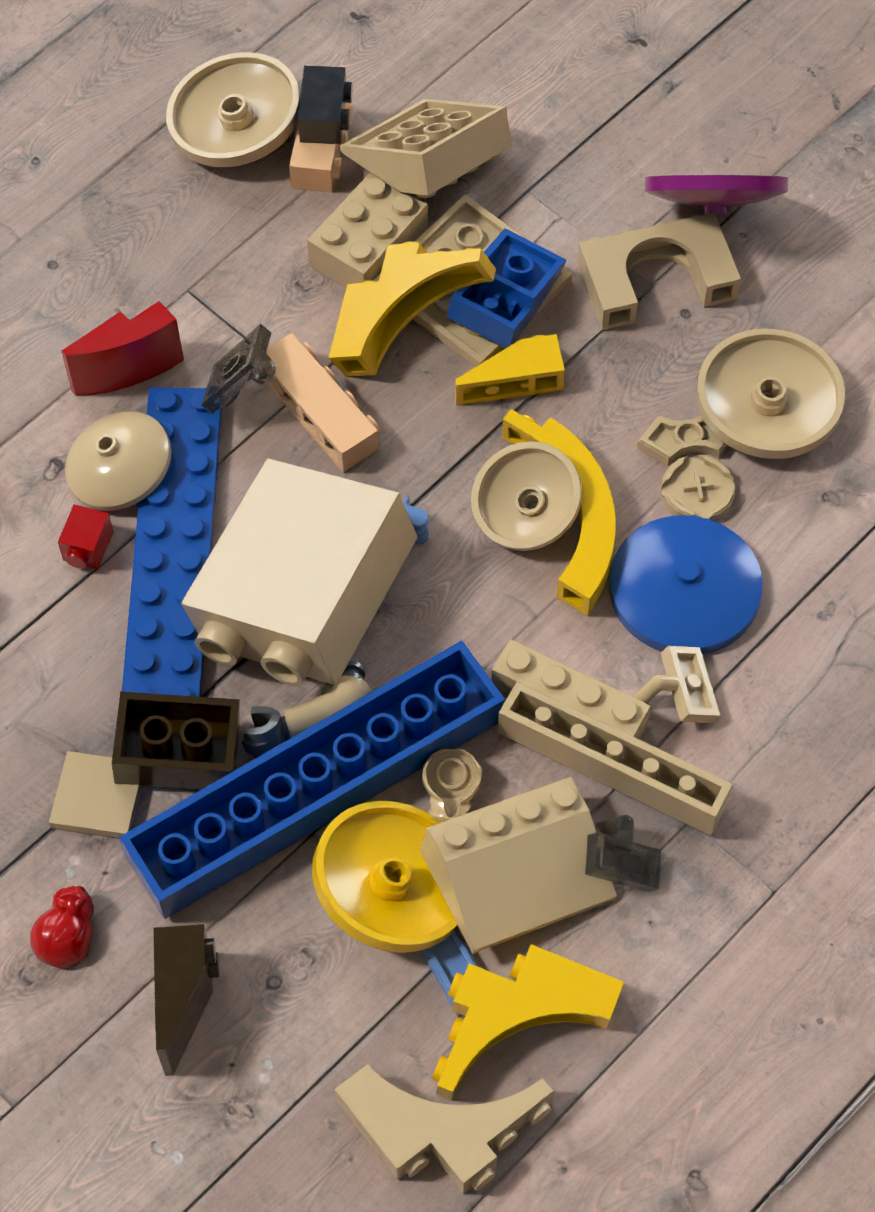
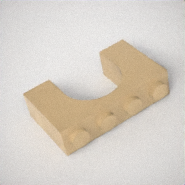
M696 214L686 219L660 222L646 228L629 229L619 234L601 238L593 237L587 241L579 242L577 264L601 331L636 323L638 301L628 277V272L635 265L649 259H667L683 266L691 275L704 308L738 300L741 277L715 214Z

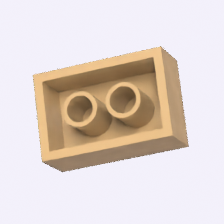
M370 172L307 239L309 266L346 288L347 284L363 283L368 280L373 281L381 273L388 245L403 244L409 241L414 242L428 229V204L410 193L398 191Z

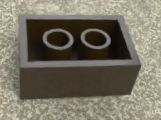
M120 691L111 763L114 784L203 789L235 771L240 729V699Z

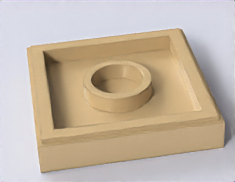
M67 751L49 820L50 827L53 829L119 838L132 828L142 785L114 784L111 764L112 757Z

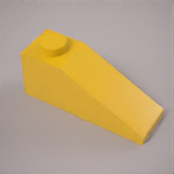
M557 334L547 336L535 335L530 338L520 339L455 379L456 406L564 390L565 369Z

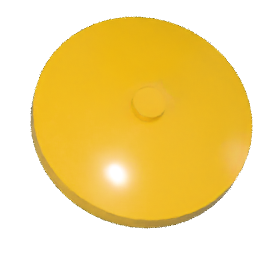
M366 802L351 807L339 814L323 832L313 856L312 878L314 888L322 907L332 921L357 941L388 952H415L439 944L458 927L420 852L427 827L438 824L435 819L431 818L429 813L400 802Z

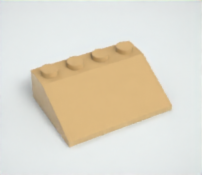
M423 99L340 145L341 153L398 191L416 194L417 198H429L436 195L437 190L442 187L456 183L462 175L478 170V166L484 162L498 158L499 153L512 145L506 106Z
M571 776L427 827L420 847V852L472 954L614 901L617 898L590 811Z

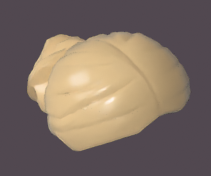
M442 748L429 755L423 765V784L431 797L428 813L438 823L468 813L471 807L470 800L477 793L480 786L482 767L477 759L464 749Z

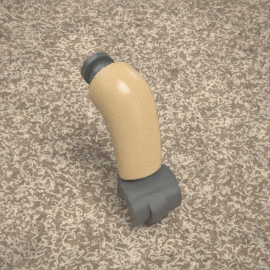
M349 661L336 685L328 684V689L321 696L284 709L285 716L283 717L272 707H251L250 714L255 728L251 727L243 734L242 744L245 752L253 755L256 759L287 741L288 735L291 738L369 694L370 687L364 681L365 667L359 662Z

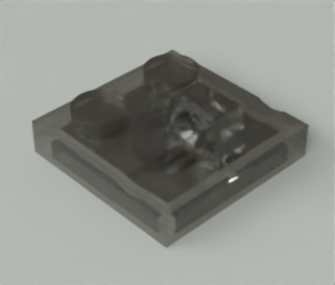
M262 324L258 325L213 365L201 404L211 414L223 405L225 407L230 406L248 381L254 380L262 385L275 374L277 365L266 354L272 332Z

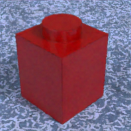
M73 504L58 540L63 561L76 568L90 567L99 569L114 533L109 513Z

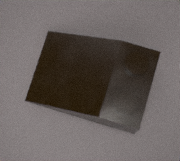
M204 924L153 928L156 1051L165 1076L174 1075L213 993L212 978L220 977L218 952L216 953L215 939L207 938Z

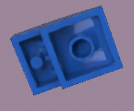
M504 228L484 251L496 268L494 281L478 283L457 290L451 297L447 318L507 348L515 343L540 308L564 268L566 259Z

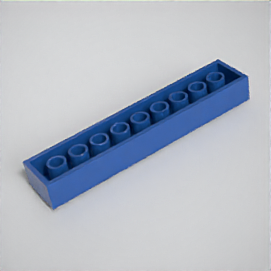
M461 640L119 837L124 855L159 912L166 919L330 823L345 810L364 803L422 769L427 758L432 753L442 748L456 749L498 724L499 711L505 703V698Z

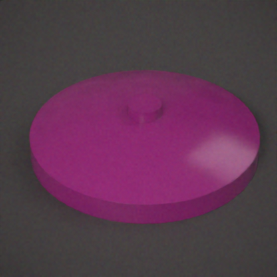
M759 175L645 177V192L672 202L705 207V214H726V207L757 203L787 193L788 177Z

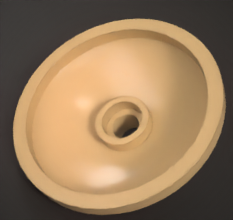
M123 411L102 417L89 425L71 446L65 464L67 484L79 501L93 509L111 511L132 506L150 495L165 477L171 461L170 439L161 424L153 417L144 413Z
M535 441L512 444L491 456L478 472L471 493L472 512L479 528L494 543L517 551L539 549L559 539L575 521L582 502L581 479L571 460L556 447ZM532 500H538V505L535 508L528 509V504Z

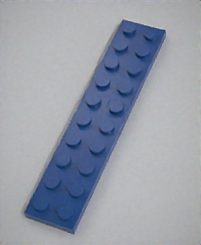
M149 387L147 415L157 420L164 428L170 439L172 452L170 465L162 482L138 504L122 692L201 697L204 654L195 645L198 633L182 607L181 602L212 552L223 401L222 388Z

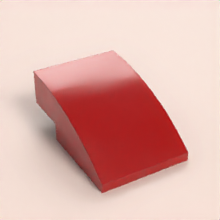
M160 301L131 320L120 311L61 350L71 391L75 396L96 395L131 387L152 379L184 361L177 319Z

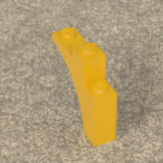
M409 241L403 244L388 245L379 281L368 280L363 283L347 284L329 359L345 377L377 375L379 365L389 346L399 332L418 313L441 297L456 290L478 283L494 281L496 268L482 249L467 248L459 251H434L427 253L420 242Z
M532 944L526 956L518 954L509 977L516 979V982L469 963L464 975L456 973L448 992V996L454 998L452 1011L455 1013L459 1012L465 1018L456 1017L448 1037V1041L454 1043L448 1058L441 1055L434 1070L432 1079L438 1081L436 1094L452 1100L458 1085L474 1063L490 1048L517 1032L535 1026L565 1022L598 1026L606 1030L624 982Z

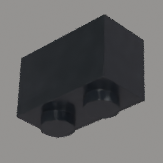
M304 65L298 114L300 142L342 143L343 130H349L350 109H345V104L352 103L353 94L352 82H346V67Z

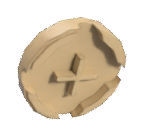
M698 455L697 458L692 457L689 459L688 456L682 457L667 468L662 478L661 498L666 509L673 516L688 515L718 521L729 512L734 502V477L721 461L710 456Z

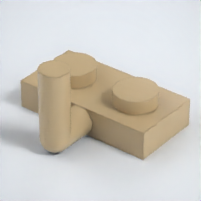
M668 646L660 654L666 675L653 676L632 696L647 704L660 691H671L680 722L713 723L720 717L701 649L698 647Z

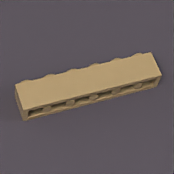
M518 681L499 711V734L710 836L728 805L732 783Z

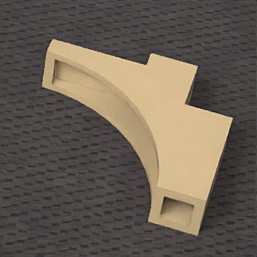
M369 1064L334 1089L338 1105L397 1180L406 1174L409 1177L418 1174L430 1162L428 1157L432 1155L462 1194H465L472 1187L475 1191L482 1189L495 1177L494 1170L497 1168V1156L492 1150L496 1148L498 1151H502L518 1137L516 1131L526 1123L530 1122L531 1125H535L544 1119L551 1111L549 1105L552 1104L553 1090L542 1078L530 1087L497 1101L472 1105L432 1102L413 1096L395 1087L376 1073Z

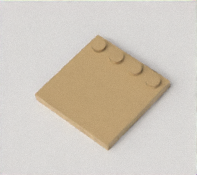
M465 194L414 242H420L427 253L434 251H459L467 248L482 249L484 252L504 228L521 237L523 236ZM565 267L562 269L533 318L571 282L572 272ZM380 274L373 281H379ZM456 291L433 302L413 318L415 322L474 367L493 357L503 348V346L447 318L451 297Z

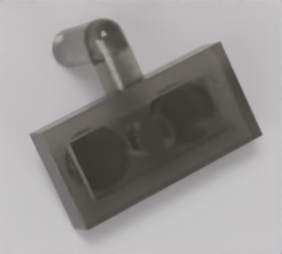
M622 815L597 823L595 825L596 833L589 834L587 838L585 875L648 892L658 890L661 850L633 842L634 821L632 817Z

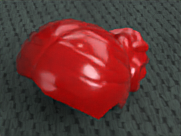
M70 886L59 889L53 895L52 908L35 921L30 931L31 948L37 959L47 965L62 969L74 966L88 956L93 935V924L90 918L94 914V905L91 896L84 887Z

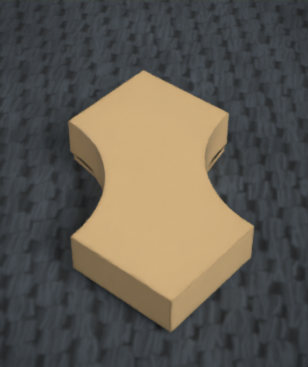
M701 415L682 421L657 416L638 440L637 448L668 466L678 457L691 453L708 454L719 459L728 448V445L714 435Z

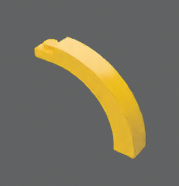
M511 409L503 418L502 439L510 444L535 441L554 446L571 460L579 473L582 484V502L578 512L580 539L570 563L558 578L557 598L588 617L603 593L613 559L616 516L608 482L591 452L566 427L551 417L541 427L532 417L521 415Z

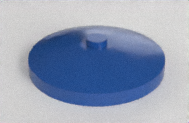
M678 515L651 521L638 528L625 539L612 562L609 591L611 603L618 619L639 641L659 651H663L668 646L698 647L703 655L725 648L747 631L759 609L763 583L758 561L750 547L739 535L713 520L697 516Z

